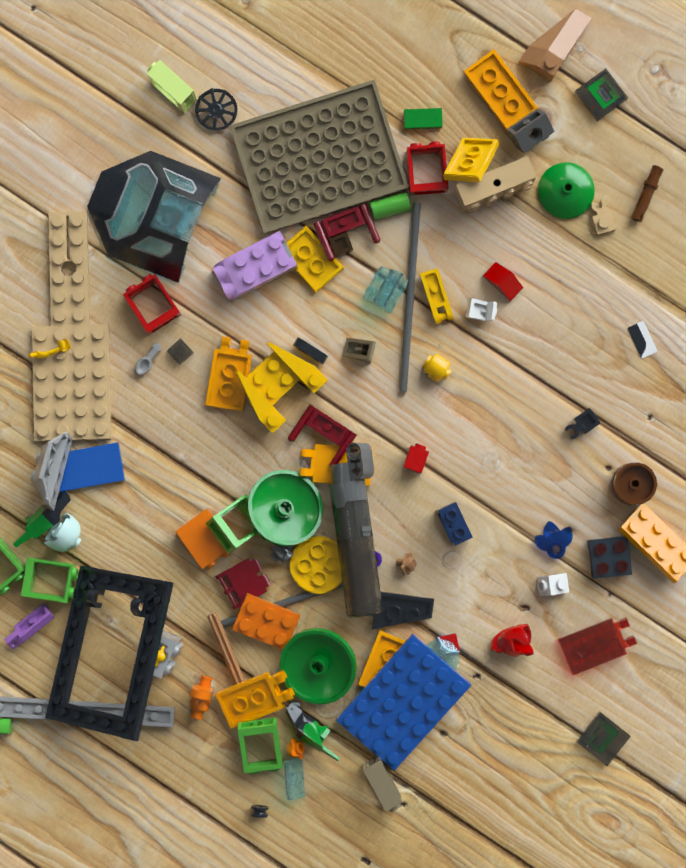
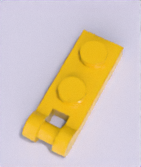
M435 268L420 273L419 275L435 325L440 324L441 321L446 319L448 321L453 320V313L439 269ZM444 307L445 312L439 314L437 309Z

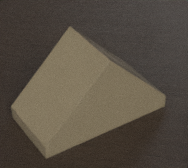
M346 338L342 356L371 363L376 342Z

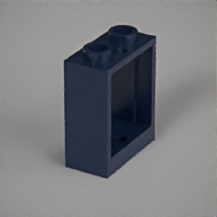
M456 502L436 510L453 546L473 538Z

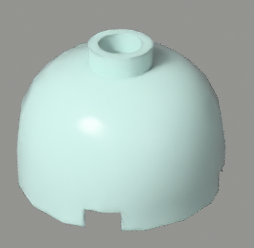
M64 513L61 516L63 520L51 527L45 538L47 541L44 544L55 551L64 552L71 547L76 548L81 541V538H79L81 533L80 524L68 513Z

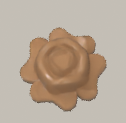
M405 553L403 559L398 558L396 561V565L401 566L400 569L403 575H409L410 572L415 570L417 565L412 553Z

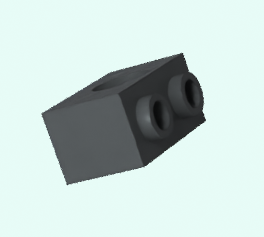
M538 108L506 129L515 147L523 153L530 151L536 144L546 140L555 132L546 113Z

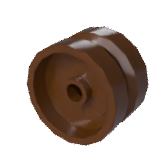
M639 462L624 464L617 468L610 482L611 491L615 498L627 505L643 504L649 501L657 489V477L653 470ZM634 480L636 481V484H634L636 487L632 486V481Z

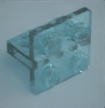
M381 266L375 273L372 283L366 289L363 299L391 314L409 280L403 277V273Z

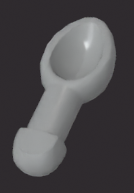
M154 343L148 354L137 362L135 367L137 375H143L150 370L152 360L161 351L159 343Z

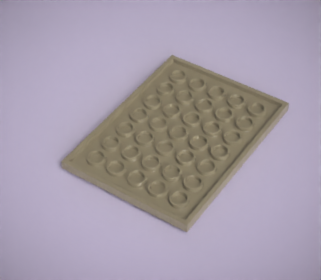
M375 79L230 125L264 234L409 189Z

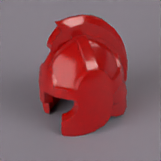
M519 624L500 631L491 641V651H495L498 654L503 652L511 657L533 655L534 651L530 645L532 639L531 629L528 624Z

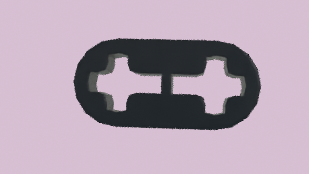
M297 337L293 344L295 348L320 364H324L328 358L325 353Z

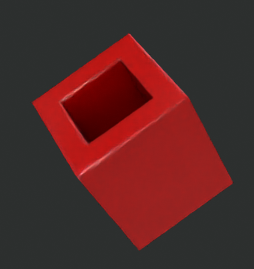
M417 443L415 446L411 445L403 468L421 474L429 454L426 446Z

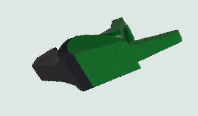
M63 491L57 497L54 511H51L44 504L37 509L33 516L30 517L28 515L25 518L27 524L26 531L13 545L18 547L32 537L36 539L56 525L60 520L61 511L71 501L70 496Z
M292 702L285 712L294 728L296 737L319 752L321 751L338 761L340 758L322 745V742L330 732L328 726H319L313 718L302 712L300 702Z

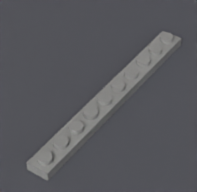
M0 696V717L51 720L45 718L49 699ZM69 700L71 704L123 716L125 704ZM146 705L142 725L174 727L175 707Z

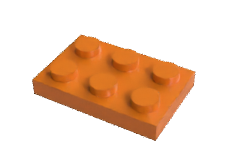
M246 593L232 630L283 650L291 639L301 615Z

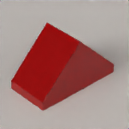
M497 262L483 275L510 302L524 288L510 270Z

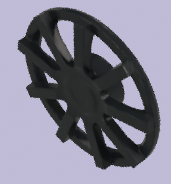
M211 88L198 97L195 105L197 120L203 127L212 131L228 128L237 116L238 108L234 97L223 89ZM215 92L222 93L219 101L215 99ZM210 93L212 97V103L204 99V97ZM225 95H227L231 101L222 104ZM200 102H204L208 105V108L199 109ZM234 105V112L224 109L227 106ZM199 112H209L203 120L199 116ZM223 114L233 116L229 123L226 122L222 116ZM210 117H213V127L205 124ZM217 118H220L225 126L216 128Z

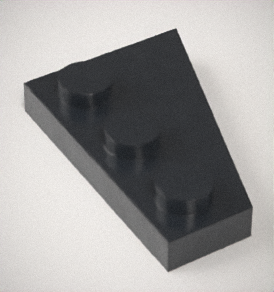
M377 591L372 629L431 619L434 598Z

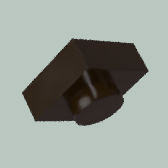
M347 232L329 238L335 257L353 251Z

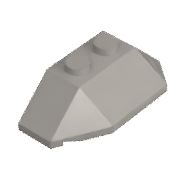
M68 432L62 433L41 447L40 453L36 456V470L31 475L32 484L51 511L55 509L72 444V437Z

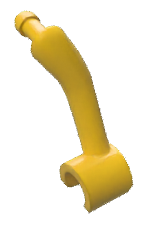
M68 339L64 341L59 340L57 342L58 347L45 352L34 351L29 353L28 357L47 358L56 353L68 351L71 346Z

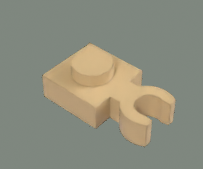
M604 200L600 201L601 208H596L594 202L590 205L591 210L596 213L595 216L591 217L596 236L616 230L611 211L605 213L606 203Z

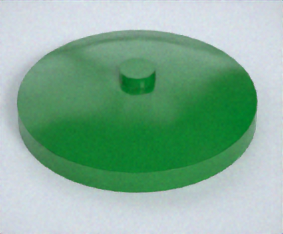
M276 470L264 475L254 484L248 495L246 508L249 522L262 539L273 545L282 547L299 545L308 540L321 524L323 503L320 493L308 478L300 476V473L295 471Z
M310 628L298 632L287 642L280 656V671L284 670L287 675L284 682L286 687H292L295 696L308 703L328 704L339 700L349 691L356 677L357 663L352 648L340 635L327 629Z

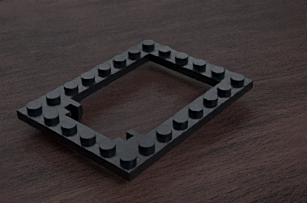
M80 565L45 718L132 741H139L174 583ZM105 590L139 596L131 601L130 610L134 616L145 618L123 716L69 703L91 607H102V603L97 602L98 595L104 596ZM140 603H143L142 611L139 610Z

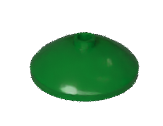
M563 162L551 166L544 172L538 184V198L542 207L556 218H576L586 212L594 199L595 187L592 177L583 167L575 163ZM566 185L571 187L570 191L565 190Z

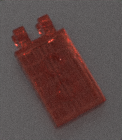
M626 617L616 622L609 618L558 638L572 675L627 654L625 648L637 644L633 635L625 639L622 637L620 629L630 626Z

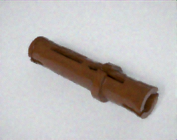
M652 165L650 174L643 183L642 193L631 216V219L642 223L655 190L658 189V182L664 171L663 168Z

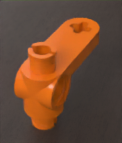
M201 675L199 684L196 683L192 686L189 707L193 708L190 715L191 718L202 720L204 711H208L214 688L210 687L213 680L212 677Z

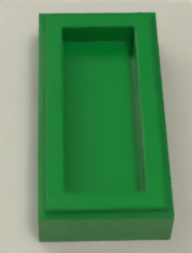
M442 108L404 109V130L437 129L443 127Z

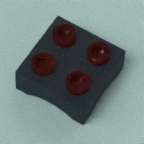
M625 536L587 540L592 579L632 575L629 541Z

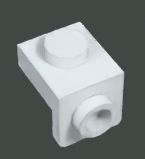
M469 298L465 317L483 322L494 321L497 314V302H486Z
M567 573L537 577V587L540 596L569 592Z

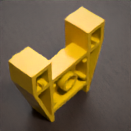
M266 342L265 344L272 352L246 377L239 370L236 371V375L257 419L273 434L286 421L273 405L299 380L312 393H315L328 379L314 365L271 342Z

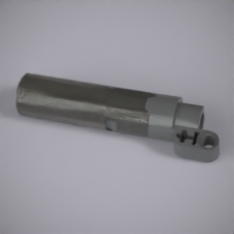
M368 443L349 444L346 449L348 462L331 465L333 484L329 485L346 613L349 618L377 615L383 612L365 479L371 478L374 474L372 450Z

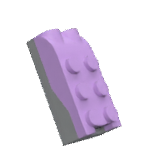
M278 231L217 263L213 270L230 302H233L294 271L298 266L281 232Z

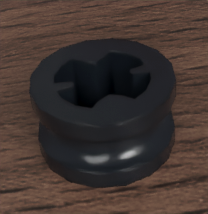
M251 806L253 812H251L252 817H268L266 813L269 809L268 806Z

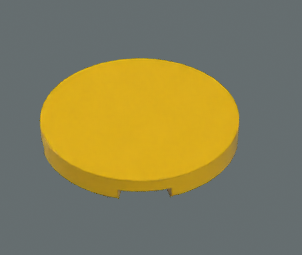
M325 536L310 537L305 542L297 545L290 558V571L294 581L299 587L310 593L324 594L336 589L342 583L347 573V557L343 548L336 541Z

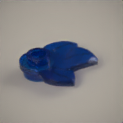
M548 521L544 526L543 535L535 536V543L540 550L547 551L551 558L559 559L564 556L566 547L572 542V529L569 526L560 530L553 522ZM558 546L559 552L554 553L552 548Z

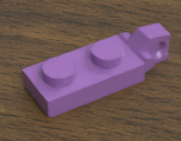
M42 603L16 624L13 633L4 639L6 644L15 649L54 618L49 607Z

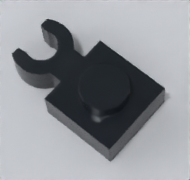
M588 408L573 419L576 422L575 425H568L564 430L573 429L575 434L570 438L575 439L578 437L579 431L586 434L598 426L600 421L593 411Z

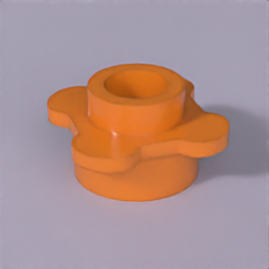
M292 738L287 745V752L291 758L298 757L299 760L304 758V744L302 741H296L295 738Z

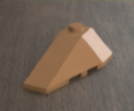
M574 9L529 45L519 62L551 82L591 18Z

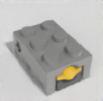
M163 630L153 676L162 679L173 671L176 664L174 657L180 654L184 645L181 643L182 637Z

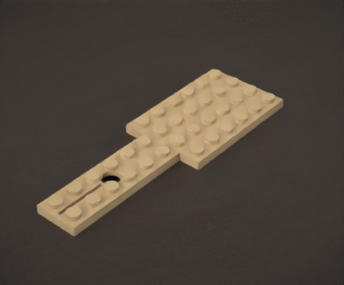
M87 211L49 212L51 326L32 327V353L34 351L45 352L58 347L57 342L59 340L64 341L65 339L69 340L71 348L68 351L59 352L47 358L33 357L34 441H51L64 432H68L72 440L112 439L109 324L90 325ZM67 225H68V247H67ZM73 262L76 265V272L72 276L63 274L62 266L64 263Z

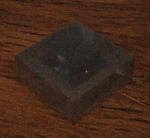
M181 338L167 350L179 365L194 354Z

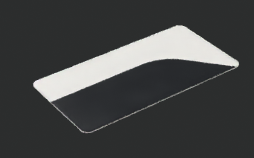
M644 321L628 327L641 358L657 352V348Z

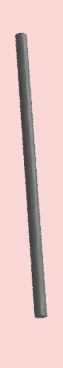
M418 202L413 203L399 392H407L421 209V203Z

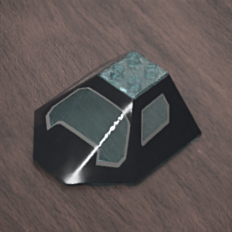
M148 151L101 171L87 207L108 256L179 283L186 267L184 261L189 240L203 206L210 195H215L221 178L153 151Z

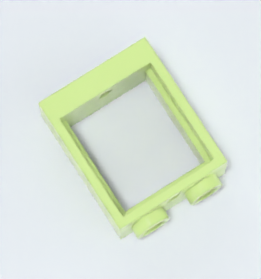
M161 60L150 65L147 70L150 83L185 114L197 101L194 90Z

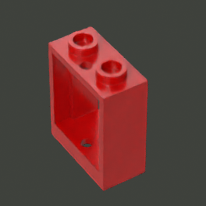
M438 141L422 146L421 143L410 144V147L406 149L410 196L448 193V180H444L443 176L447 168L445 144H440ZM439 153L442 182L414 184L412 155Z
M156 274L145 276L140 284L129 286L125 290L126 293L123 294L149 335L182 315ZM156 283L172 309L147 323L132 298Z

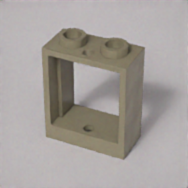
M376 756L363 763V771L385 812L388 810L393 812L400 808V804L403 803L402 796L380 756Z

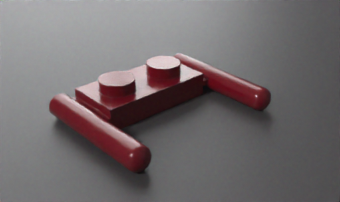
M366 204L313 224L328 261H333L335 257L327 239L354 230L365 224L373 242L378 244L381 241Z
M309 404L288 436V440L294 442L305 424L340 446L329 463L331 468V465L339 464L346 453L347 446L354 441L357 434Z

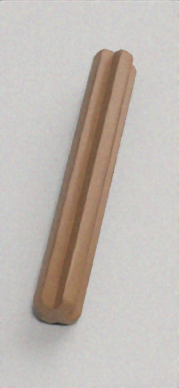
M216 612L209 614L207 617L234 683L238 684L245 681L218 614Z

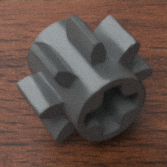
M274 545L270 549L273 552L270 556L275 562L280 560L283 564L293 555L290 551L293 549V546L282 547Z

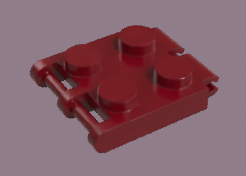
M247 558L215 576L225 590L224 594H227L232 602L233 610L242 605L246 593L258 597L267 592L266 587L271 585L265 573L260 576L258 575V572L263 570L257 558L251 561ZM223 576L230 587L229 589L222 578ZM230 592H233L236 600L238 601V604L235 602Z

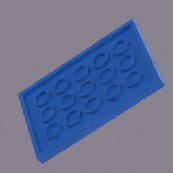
M412 633L336 718V721L378 757L380 756L381 760L395 771L471 687V683Z

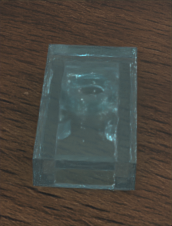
M293 758L284 760L287 800L305 797L303 759Z

